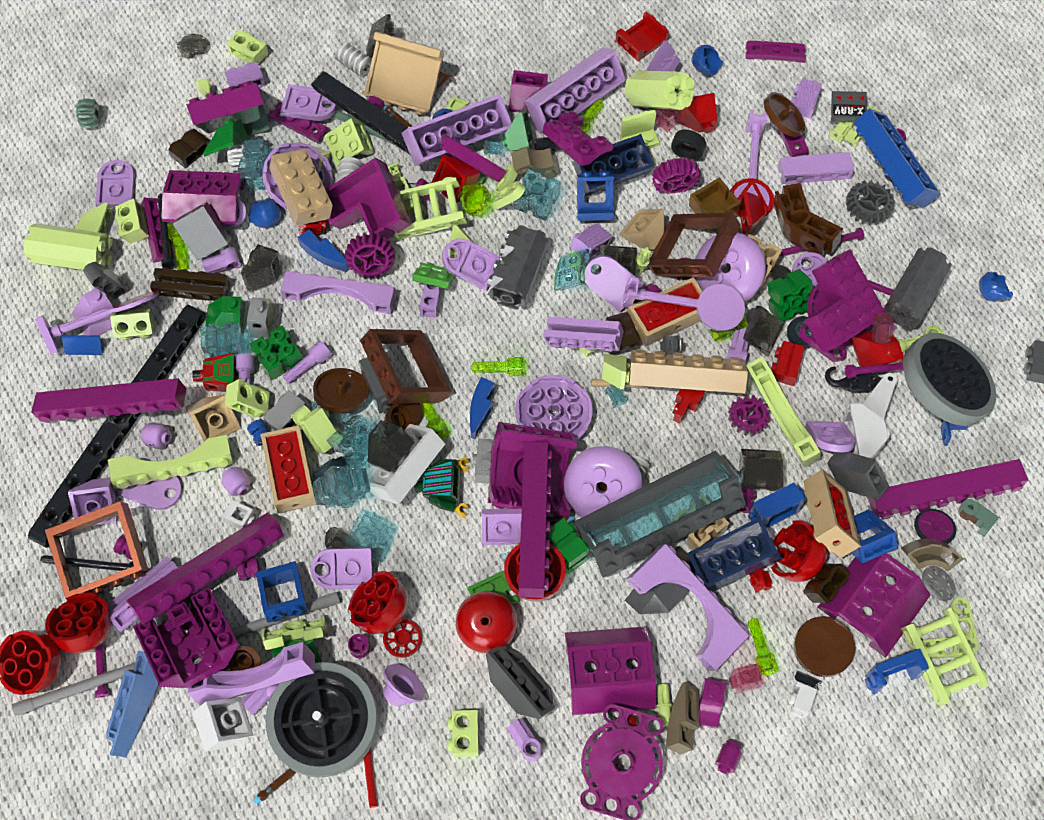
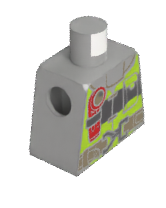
M251 298L247 316L251 338L263 336L264 339L270 337L269 332H271L275 307L268 298Z

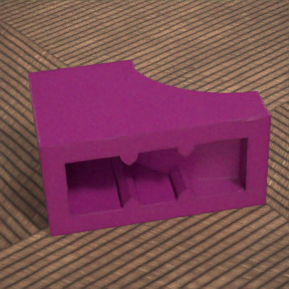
M704 679L699 702V725L718 728L726 682Z

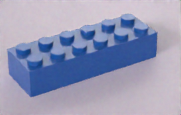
M869 108L854 122L857 127V133L864 137L866 146L873 150L875 153L874 158L883 165L885 174L892 178L893 186L900 190L905 203L924 208L941 195L886 114Z

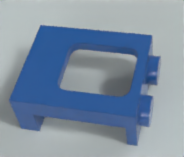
M583 171L581 174H577L578 221L614 220V175L610 174V171H599V174ZM584 181H606L605 201L586 203L584 201Z
M918 649L875 665L865 675V684L868 690H872L875 695L887 685L884 677L906 669L912 681L922 676L929 669V666L921 650Z

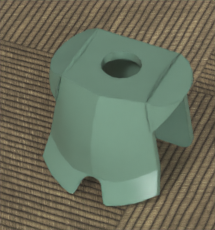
M263 104L230 114V118H233L234 121L241 119L248 137L251 134L268 131L270 128Z

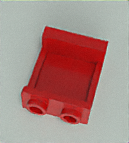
M646 11L643 13V19L626 31L622 28L616 31L615 42L636 61H640L660 47L663 41L668 40L669 31L666 26L662 25L653 15Z

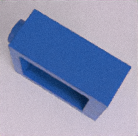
M794 482L754 502L748 518L750 521L761 517L767 528L797 514L805 500V494Z
M868 509L853 516L858 534L869 529L876 534L860 541L861 547L851 552L861 563L898 548L896 532L871 510Z
M296 561L256 572L262 608L268 623L308 612ZM295 581L298 598L269 606L266 588Z

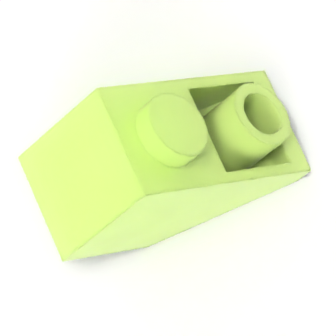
M604 354L602 379L619 389H624L625 382H629L630 364L626 363L627 356Z

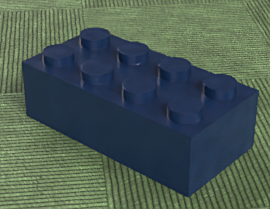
M641 134L614 143L612 151L598 156L589 165L580 166L575 160L572 163L577 174H581L583 171H590L592 174H599V171H610V174L614 175L613 186L650 173L654 168ZM584 181L585 195L605 189L606 181Z
M761 517L687 553L698 577L703 580L706 589L712 592L782 558Z

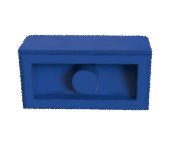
M62 335L65 355H103L104 342L100 336Z

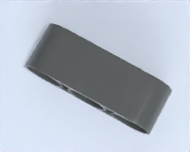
M91 262L84 267L83 272L93 287L114 299H117L121 294L127 293V288L119 276L98 262Z

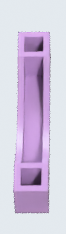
M285 271L280 290L283 299L302 301L306 298L326 293L348 295L366 304L373 312L391 314L395 299L394 287L387 284L378 285L371 282H357L352 279H337L332 276L322 277L316 274H301L297 271Z
M304 642L287 646L275 658L255 668L240 671H218L188 687V694L201 706L206 701L227 699L313 674L315 655Z

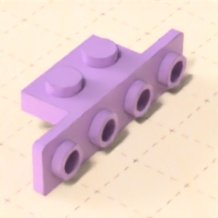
M667 40L662 42L646 71L677 70L681 60L677 55L674 56L675 50Z

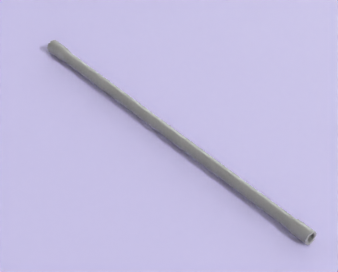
M337 592L307 602L308 612L301 615L339 604ZM290 616L280 621L269 623L266 617L231 630L235 638L298 616ZM135 662L34 698L31 697L13 703V713L17 716L32 711L37 707L123 678L125 670L134 671Z

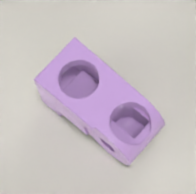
M424 285L419 306L420 316L437 318L441 287Z

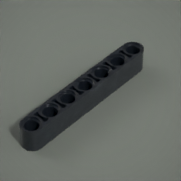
M321 71L312 82L311 86L322 96L401 150H408L401 134L408 127L325 71Z

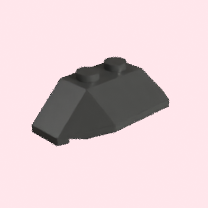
M680 546L674 549L677 553L676 556L681 561H685L690 566V571L696 576L695 569L687 552ZM661 583L643 594H639L633 589L625 601L640 615L669 613L690 590L674 583Z
M506 646L495 647L486 653L490 682L517 714L541 719L555 709L550 686L524 656L507 649Z

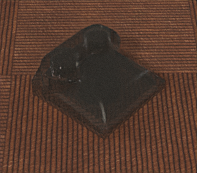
M756 306V308L750 309L747 313L746 321L748 326L743 339L762 354L769 357L784 323L762 306Z

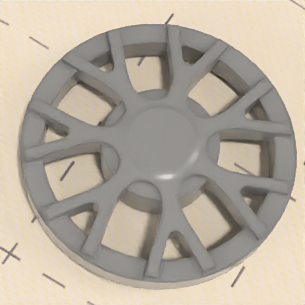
M929 566L923 571L922 580L931 595L941 601H949L955 596L956 587L954 581L943 569L937 566Z

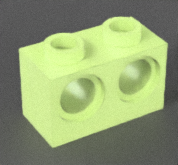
M240 29L227 42L229 53L247 63L258 62L259 65L268 55L267 45L264 41L258 40L248 32L245 33Z
M131 199L115 206V219L119 225L118 234L121 239L126 240L130 244L149 237L144 209L135 199Z
M152 307L113 312L110 316L114 338L120 337L122 340L130 339L132 336L145 338L151 336L155 330ZM138 321H145L147 323V326H141ZM120 322L126 323L128 328H122Z
M238 379L227 385L225 406L251 417H259L268 411L270 392L263 390L260 386H254L245 380Z
M478 710L452 711V717H448V730H452V738H448V751L452 752L453 757H479ZM460 719H467L469 721L468 726L465 728L459 727L457 723ZM461 740L469 742V746L466 749H460L457 745Z

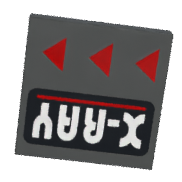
M832 91L831 122H855L867 111V92Z

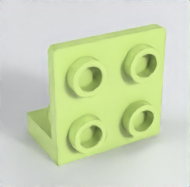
M644 111L640 114L623 118L620 141L641 134L647 149L660 146L654 131L656 111Z
M351 118L324 136L336 166H340L339 163L343 157H355L360 153L369 156L375 153L363 123Z

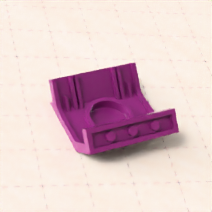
M498 422L491 448L487 503H492V506L500 509L522 508L524 442H548V450H552L551 462H547V468H551V480H547V485H551V496L547 497L546 503H550V514L557 517L569 516L571 508L564 492V478L568 468L571 449H576L577 446L574 433Z

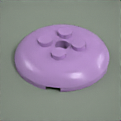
M284 143L270 152L263 165L262 176L267 192L276 203L286 209L287 206L270 171L272 155L307 149L324 188L327 189L334 184L332 168L327 158L319 150L305 143ZM319 158L323 159L321 169L317 168Z
M737 232L715 277H694L702 291L714 284H725L733 287L740 293L743 301L746 302L755 295L763 284L766 274L765 257L755 241ZM716 235L702 245L695 259H705ZM729 263L731 265V270L729 273H726L724 269L725 266Z
M560 375L542 376L531 381L520 392L515 406L516 420L518 425L574 433L577 440L586 432L592 419L591 399L586 390L576 384L573 379ZM556 411L558 414L553 416L549 412Z
M610 446L592 447L581 452L568 466L564 478L566 499L572 510L581 518L643 487L641 472L635 461L625 452ZM598 482L606 483L607 490L600 491Z

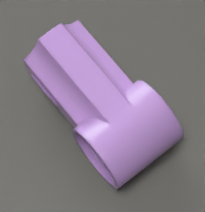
M227 247L219 255L202 260L205 272L211 274L224 270L231 271V269L241 267L238 254L233 247Z
M735 330L726 359L739 357L746 361L747 347L751 335L747 330Z
M279 683L249 692L240 703L250 713L255 715L271 698Z
M522 718L512 722L507 727V730L523 753L524 758L529 762L537 761L541 756L540 742L535 739ZM529 746H535L538 750L535 754L531 755L526 752V749Z

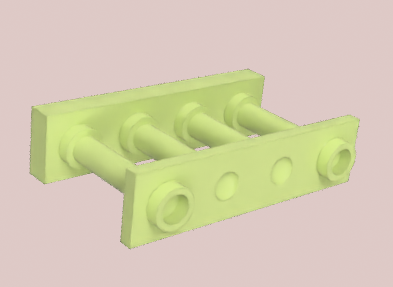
M446 177L442 181L402 191L397 190L402 201L412 199L416 218L415 223H411L409 227L399 233L394 231V236L397 240L451 228L455 224L457 226L467 224L463 211H458L454 188L460 187L456 177ZM447 190L451 212L448 215L442 216L440 215L436 192ZM429 194L433 217L432 219L424 220L419 197Z
M952 608L942 611L943 618L918 628L914 624H910L901 628L911 651L920 649L929 666V669L923 676L938 706L950 703V694L977 683L978 688L989 686L987 674L980 668L959 625V616ZM949 625L953 637L929 647L923 645L922 635ZM958 644L963 656L938 667L933 666L930 659L931 655ZM964 664L968 665L972 676L948 686L942 685L939 678L941 674Z

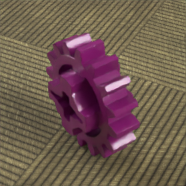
M746 394L743 400L737 397L736 402H732L728 411L730 414L728 420L733 421L731 427H738L736 432L743 430L744 435L750 432L754 436L755 431L760 434L763 430L762 428H767L771 418L769 416L771 411L766 409L767 403H761L762 398L755 400V395L748 398Z

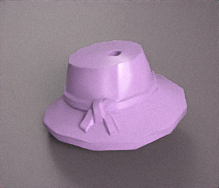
M397 663L388 665L385 668L383 675L386 685L383 693L389 703L398 707L406 703L412 704L413 702H421L425 696L424 688L415 673Z

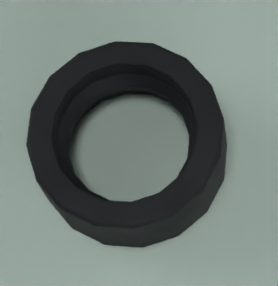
M687 129L677 131L671 143V149L674 154L682 158L688 157V159H693L694 161L699 160L703 156L706 148L704 137L695 131Z

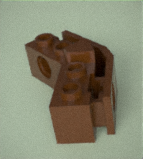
M801 183L783 186L782 194H779V191H775L774 208L782 234L790 242L810 252L820 254L821 256L824 255V250L832 253L841 241L843 228L809 211Z

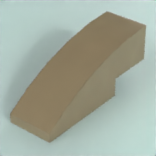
M686 682L681 684L669 718L666 748L679 755L693 750V730L699 728V690Z

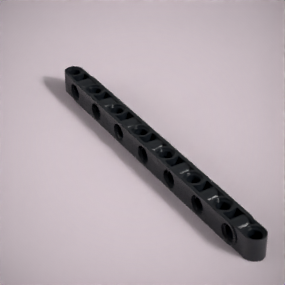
M186 305L131 383L164 380L205 321L206 313L191 305ZM142 412L138 414H121L119 416L109 415L29 530L28 539L45 548L49 547L45 530L67 522L73 514L68 491L73 489V486L77 483H80V486L99 476L108 459L112 457ZM102 451L100 455L95 456L97 452ZM57 516L54 521L50 522L52 517Z

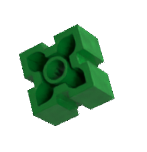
M799 268L787 274L785 279L780 277L768 283V295L770 296L768 300L769 310L781 323L793 318L796 312L801 314L807 311L809 293L812 291V280Z
M283 325L269 332L271 337L264 339L262 336L249 343L254 356L262 364L265 373L271 381L283 375V369L287 367L292 369L303 359L301 352L295 343H292Z
M563 518L550 527V534H546L545 540H550V543L562 553L565 560L566 573L570 574L587 561L589 546L583 537L580 538L575 534L577 532L575 526Z

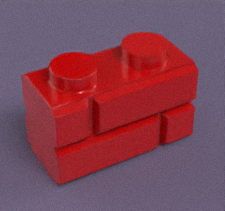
M783 341L781 347L777 346L774 355L777 358V362H773L771 366V371L777 382L794 386L803 357L804 346Z

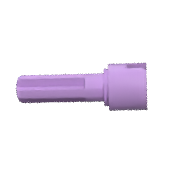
M319 340L308 349V355L283 375L284 380L288 384L293 383L315 363L321 364L332 355L323 342Z
M238 354L236 355L235 371L239 374V379L245 380L250 384V375L255 370L254 355Z

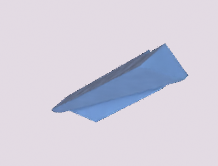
M142 651L137 652L134 671H124L106 735L107 739L111 740L113 744L110 751L112 756L127 757L158 686L147 657Z

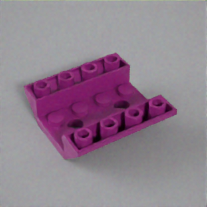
M169 170L162 192V222H174L176 218L208 202L222 224L236 225L238 216L237 198L239 190H244L246 176L242 173Z
M887 553L864 563H861L855 557L846 568L850 575L845 585L838 588L837 594L832 601L820 603L817 608L833 619L837 615L872 640L869 646L886 658L903 635L901 628L911 624L931 595L919 576ZM885 577H892L895 584L888 585L885 582ZM862 607H869L872 610V615H864Z
M209 587L190 596L195 607L189 610L200 628L195 629L191 620L180 626L182 631L189 630L184 634L185 637L180 638L170 620L157 626L154 619L144 625L140 622L133 626L160 687L188 688L224 669L239 646ZM203 658L201 662L194 664L196 659Z
M647 627L565 633L571 686L572 716L603 713L604 709L611 704L635 711L656 709V682L651 641ZM634 659L638 664L637 668L629 669L626 666V661ZM588 662L596 666V670L592 673L584 669V665ZM609 708L606 713L618 712V710Z

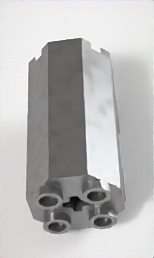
M519 225L517 229L507 231L505 237L506 244L501 246L499 256H501L500 261H495L493 267L495 272L493 276H489L487 286H489L487 295L492 300L495 297L498 300V305L518 310L519 306H521V309L525 308L548 248V239L545 238L546 234L543 231L529 229L523 225Z
M922 248L917 249L884 307L887 313L885 317L890 316L891 318L890 320L886 318V320L894 322L907 331L917 328L952 266L950 262L949 264L946 262L947 257L945 254L933 248H927L925 251H921Z

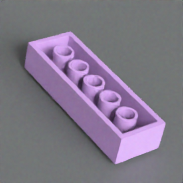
M602 47L526 99L525 103L536 130L543 133L544 123L559 120L560 114L569 111L576 112L577 114L626 81L616 51Z
M499 94L407 128L401 134L414 165L418 166L449 154L441 148L442 134H446L467 147L506 132L512 122Z

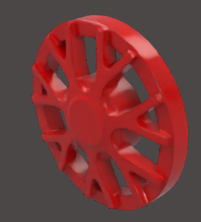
M402 619L399 623L402 630L396 632L395 628H393V631H388L395 634L394 639L387 638L388 632L383 634L385 649L391 655L398 658H406L413 655L419 649L422 641L418 626L410 620ZM407 624L413 626L410 632L405 630ZM418 633V639L411 640L410 635ZM395 642L397 646L391 650L388 645ZM409 643L415 645L412 651L407 647ZM399 647L405 648L404 654L398 653Z

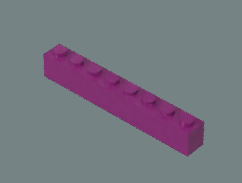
M179 378L36 392L31 413L39 421L47 423L56 420L66 421L67 419H84L87 417L119 416L121 414H138L140 412H156L161 410L172 411L183 408L187 388Z
M524 442L519 597L544 598V590H548L549 578L545 577V571H549V558H545V552H549L550 540L545 539L546 534H550V521H546V515H550V503H546V499L551 496V485H547V480H551V468H547V462H551L552 450H548V442Z
M1017 459L890 486L879 500L869 497L867 499L872 512L881 517L882 520L891 518L893 514L899 513L900 516L910 514L912 510L918 509L919 512H922L935 505L941 508L947 506L949 502L955 501L956 504H960L972 497L978 500L986 497V494L993 493V496L1003 494L1005 490L1019 491L1027 483L1028 477L1021 460Z
M267 512L126 601L136 618L144 625L285 535L277 519Z

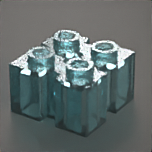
M265 139L244 141L242 149L244 156L240 158L238 171L243 178H247V183L252 190H266L262 172L265 160L272 150Z
M528 169L522 180V185L526 189L519 199L513 201V208L527 213L528 210L532 211L534 217L546 221L552 210V204L555 205L560 195L561 182L547 177L546 180L542 179L540 173Z
M229 322L223 324V327H218L215 324L200 327L201 349L205 354V358L234 353L236 357L238 354L245 353V338L239 323Z
M363 415L352 416L343 425L346 428L345 430H337L326 440L335 452L344 454L342 457L350 470H360L369 461L367 458L369 454L376 455L386 445L377 433H370L369 429L372 426Z
M332 466L324 473L325 477H319L312 483L316 505H324L325 507H333L335 505L342 506V508L352 507L358 499L363 498L371 490L366 468L352 467L351 469H346V467Z

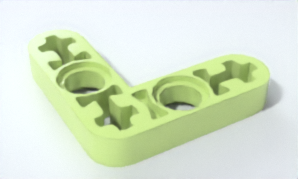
M512 163L505 168L506 172L501 181L498 182L489 201V204L495 209H499L519 199L526 189L519 181L514 182L518 173L515 172Z
M957 597L951 602L950 608L960 616V609L955 606L960 602V605L965 607L962 610V616L967 615V617H960L959 619L960 622H965L969 626V631L963 633L968 644L973 646L971 650L975 654L979 649L971 606L967 599ZM948 638L925 639L922 643L924 646L927 644L929 647ZM958 644L952 646V653H946L942 650L939 654L937 652L931 655L930 659L957 658L963 656L960 649V653H958Z

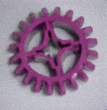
M679 157L678 159H667V162H661V165L656 166V169L653 170L652 180L654 187L660 193H681L696 187L697 183L700 182L701 173L697 162H694L693 159H688V157L682 159V157Z
M371 231L370 235H367L364 232L362 236L357 234L356 239L351 238L345 251L346 263L349 264L350 270H354L355 274L360 273L361 278L364 275H367L368 279L371 276L377 278L378 274L384 276L385 272H389L390 267H393L395 249L391 241H387L386 236L381 238L380 233L373 235Z

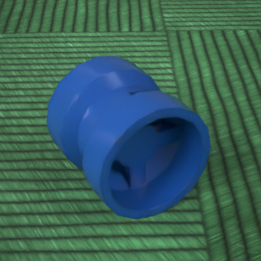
M263 419L255 420L247 427L249 434L254 437L253 441L256 446L263 445L262 433L271 432L267 430V425Z

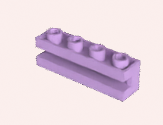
M850 152L822 153L798 157L787 156L780 158L778 164V172L781 173V185L851 179L854 171Z
M548 317L547 325L549 329L544 330L543 337L547 345L551 347L562 346L571 349L585 348L587 350L601 349L610 352L612 350L619 351L624 331L618 321Z
M168 556L107 604L111 611L110 621L120 632L137 619L126 600L178 568Z

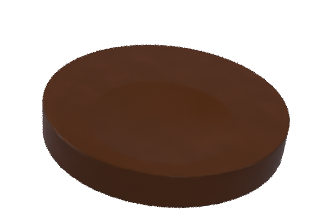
M772 92L764 99V109L770 120L780 131L790 137H798L805 131L806 125L802 114L787 97L780 93Z
M334 368L321 373L313 384L314 400L321 408L332 413L345 414L354 412L363 407L368 400L369 388L363 376L351 369Z
M815 617L806 621L799 628L794 638V653L799 664L815 676L833 677L841 674L849 667L855 655V643L852 634L844 624L830 617Z

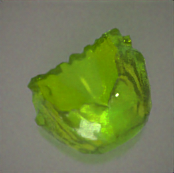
M480 183L462 187L463 191L460 200L465 212L475 217L485 215L491 206V194L488 189Z

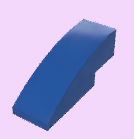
M310 230L297 237L300 247L317 261L340 271H349L346 259L327 238L319 241Z
M483 377L480 378L475 388L470 407L471 438L474 440L493 409V403L490 401V398L495 391V383Z

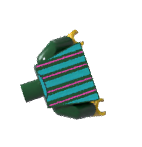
M465 457L461 458L460 461H457V459H439L423 472V480L418 481L414 485L415 492H422L430 504L449 512L457 511L458 516L465 517L467 514L462 513L460 508L468 509L467 504L462 503L458 506L456 503H459L460 471L467 472L470 468L462 464L468 463L469 460Z

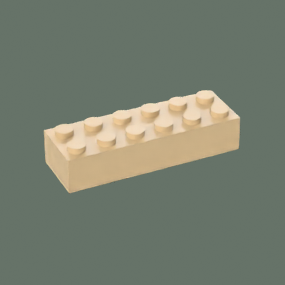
M635 350V352L630 353L629 385L745 394L748 370L745 361L739 357L724 359L717 355L711 357H703L701 354L684 356L683 353L678 352L671 355L665 354L662 351L646 353L645 350Z

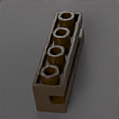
M166 267L154 269L155 281H151L150 284L151 291H159L160 295L158 296L215 301L222 296H228L230 288L228 275L222 273L191 272L185 269L172 270Z

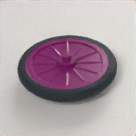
M928 509L922 511L916 516L914 521L915 531L921 539H936L948 544L956 536L955 522L948 514L941 510Z

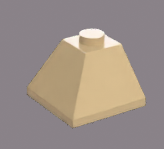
M638 210L619 235L641 249L649 247V250H654L664 233V210Z
M224 394L202 398L186 406L203 441L208 438L229 435L241 429L232 409L225 406L226 397Z

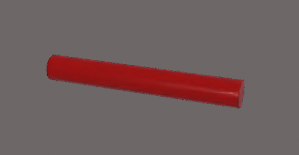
M370 748L364 756L369 808L378 807Z

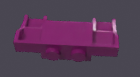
M569 111L560 114L559 120L544 123L543 133L580 166L589 165L598 156L612 151L613 144L606 137H589L579 128V126H583L584 120L576 112Z

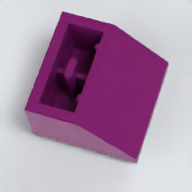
M514 70L511 82L509 111L520 112L523 107H527L525 100L548 85V74Z

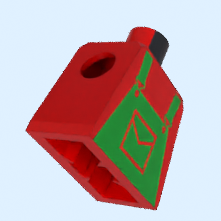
M234 353L204 359L203 370L192 371L193 381H203L207 391L226 392L227 385L237 380V372L235 371L236 357Z

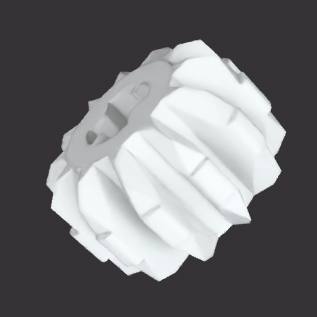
M244 145L229 147L227 159L231 172L242 173L243 175L249 173L251 166L246 147Z

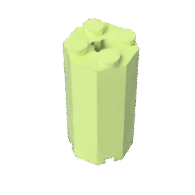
M636 71L633 76L627 78L624 94L630 99L629 103L632 106L683 110L685 107L690 106L695 86L694 80L686 73L675 71Z
M35 223L29 226L28 231H31L29 236L26 235L24 239V254L26 257H30L28 259L29 262L83 270L91 262H98L106 267V265L110 266L112 261L110 248L112 247L113 239L108 237L106 233Z

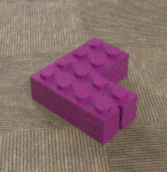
M252 81L238 84L239 88L237 89L231 86L222 89L223 93L218 95L215 91L206 94L205 99L200 100L199 97L188 100L189 104H186L193 125L264 104L257 83L252 84Z
M376 157L325 189L333 205L328 222L338 229H343L363 217L369 234L372 231L373 235L380 233L381 238L386 236L389 239L395 235L394 231L399 233L411 225L387 164Z
M851 249L836 255L812 270L830 304L804 321L822 353L839 347L887 315Z

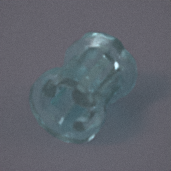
M485 139L484 155L492 153L502 156L503 140L494 142Z
M612 384L604 390V393L609 395L612 400L613 408H617L628 401L627 396H624L621 390Z

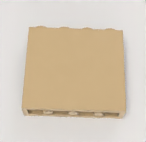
M375 32L373 39L376 40L366 89L361 94L366 95V99L369 96L379 97L385 105L392 106L393 103L402 110L408 111V108L413 109L414 113L419 115L430 113L445 51L381 32Z

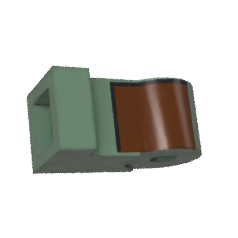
M973 499L965 500L958 509L960 517L980 528L978 533L983 537L999 519L997 515Z

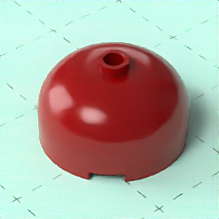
M795 520L792 525L786 529L782 528L774 539L776 547L784 542L795 548L794 552L784 547L779 548L778 551L782 558L777 560V562L796 570L794 573H786L775 561L771 569L776 575L791 582H804L820 572L825 564L828 549L822 542L819 543L815 539L813 525L803 520Z
M550 542L549 552H545V558H549V571H545V577L549 578L548 590H544V598L520 597L524 600L537 602L549 599L560 590L564 583L566 575L565 560L562 553ZM520 543L510 551L504 564L507 584L517 596H519Z
M387 571L374 573V577L366 583L362 581L354 591L349 602L348 610L351 611L350 621L359 629L369 634L386 633L396 627L403 619L408 607V593L405 586L399 579Z
M492 591L477 592L467 597L458 608L455 619L456 631L460 640L469 649L486 654L495 647L507 646L513 640L517 630V614L513 605L503 595ZM484 617L489 619V623L486 626L481 623Z
M85 592L65 598V603L57 609L53 608L49 612L45 621L46 632L56 646L67 653L88 652L98 647L111 631V611L106 601L95 593Z
M23 630L10 634L1 643L0 682L8 691L17 695L38 693L48 688L57 678L61 668V653L48 634L38 630Z

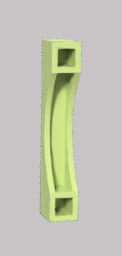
M763 356L746 365L749 377L764 402L768 404L767 407L803 467L821 459L820 450L791 408Z
M227 435L208 438L192 452L172 460L145 461L129 455L108 459L110 478L114 489H124L132 485L147 484L151 481L166 480L170 477L185 476L189 473L204 472L208 469L223 468L233 464Z

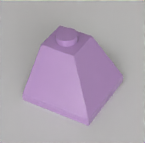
M95 288L82 296L72 315L76 320L103 309L113 308L105 293ZM111 314L80 326L85 335L100 336L112 329Z
M110 477L94 479L68 491L74 519L116 503V491ZM117 516L95 525L117 523Z

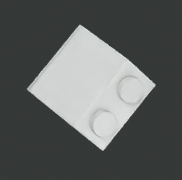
M241 697L206 701L192 712L205 752L220 750L253 737L244 706L240 703Z

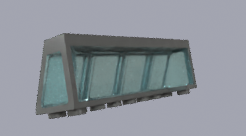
M715 450L574 521L580 538L583 537L589 548V554L602 578L653 553L659 546L663 544L669 545L746 506L737 475Z

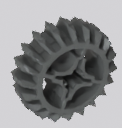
M865 180L862 183L858 182L847 194V211H850V217L856 216L855 221L861 219L862 224L867 221L869 226L872 222L877 226L879 222L883 223L886 219L888 220L891 213H893L895 200H893L894 194H890V189H885V184L879 185V181L873 183L872 180L868 183ZM860 195L864 196L860 200L857 199ZM880 205L884 206V208L878 210Z

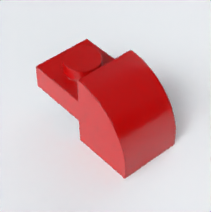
M681 389L676 395L675 402L677 404L672 412L675 414L673 421L680 424L688 409L696 412L704 397L705 390Z

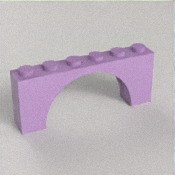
M663 544L638 566L626 580L639 594L646 593L661 583L678 584L693 592L703 605L707 618L706 637L701 649L695 656L709 671L717 670L749 635L746 633L745 626L739 621L736 622L731 616V611L717 601L718 597L712 591L706 589L703 580L695 576L690 571V566L676 556L677 553L674 548Z

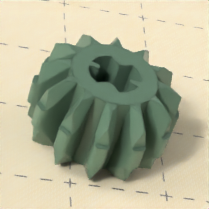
M89 98L78 100L75 111L79 125L84 128L98 127L101 116L96 100Z

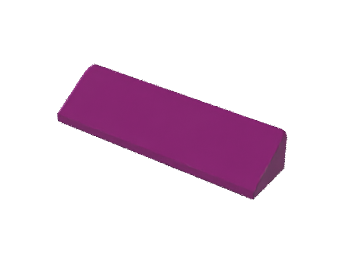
M442 134L441 148L497 182L501 181L506 172L505 169L446 134Z
M144 197L141 205L144 209L149 232L148 242L153 263L161 262L164 257L159 206L157 205L158 199ZM169 236L171 258L173 259L174 254Z

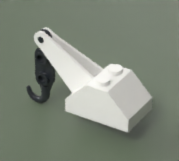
M830 367L825 372V380L832 387H841L850 391L873 390L863 404H850L842 420L856 439L854 449L849 452L874 459L890 436L884 417L897 382V377L893 373H887L884 377L869 373L858 374L854 378L845 377L840 380H834L831 378L830 373L836 370V367Z

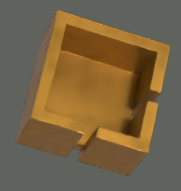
M720 177L690 194L689 207L695 214L733 213L736 216L739 214L741 202L732 191L729 192V188Z

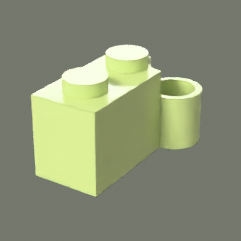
M303 405L291 414V418L300 426L316 452L324 454L342 440L338 435L340 433L338 428L330 422V416L325 409L316 408L311 412Z

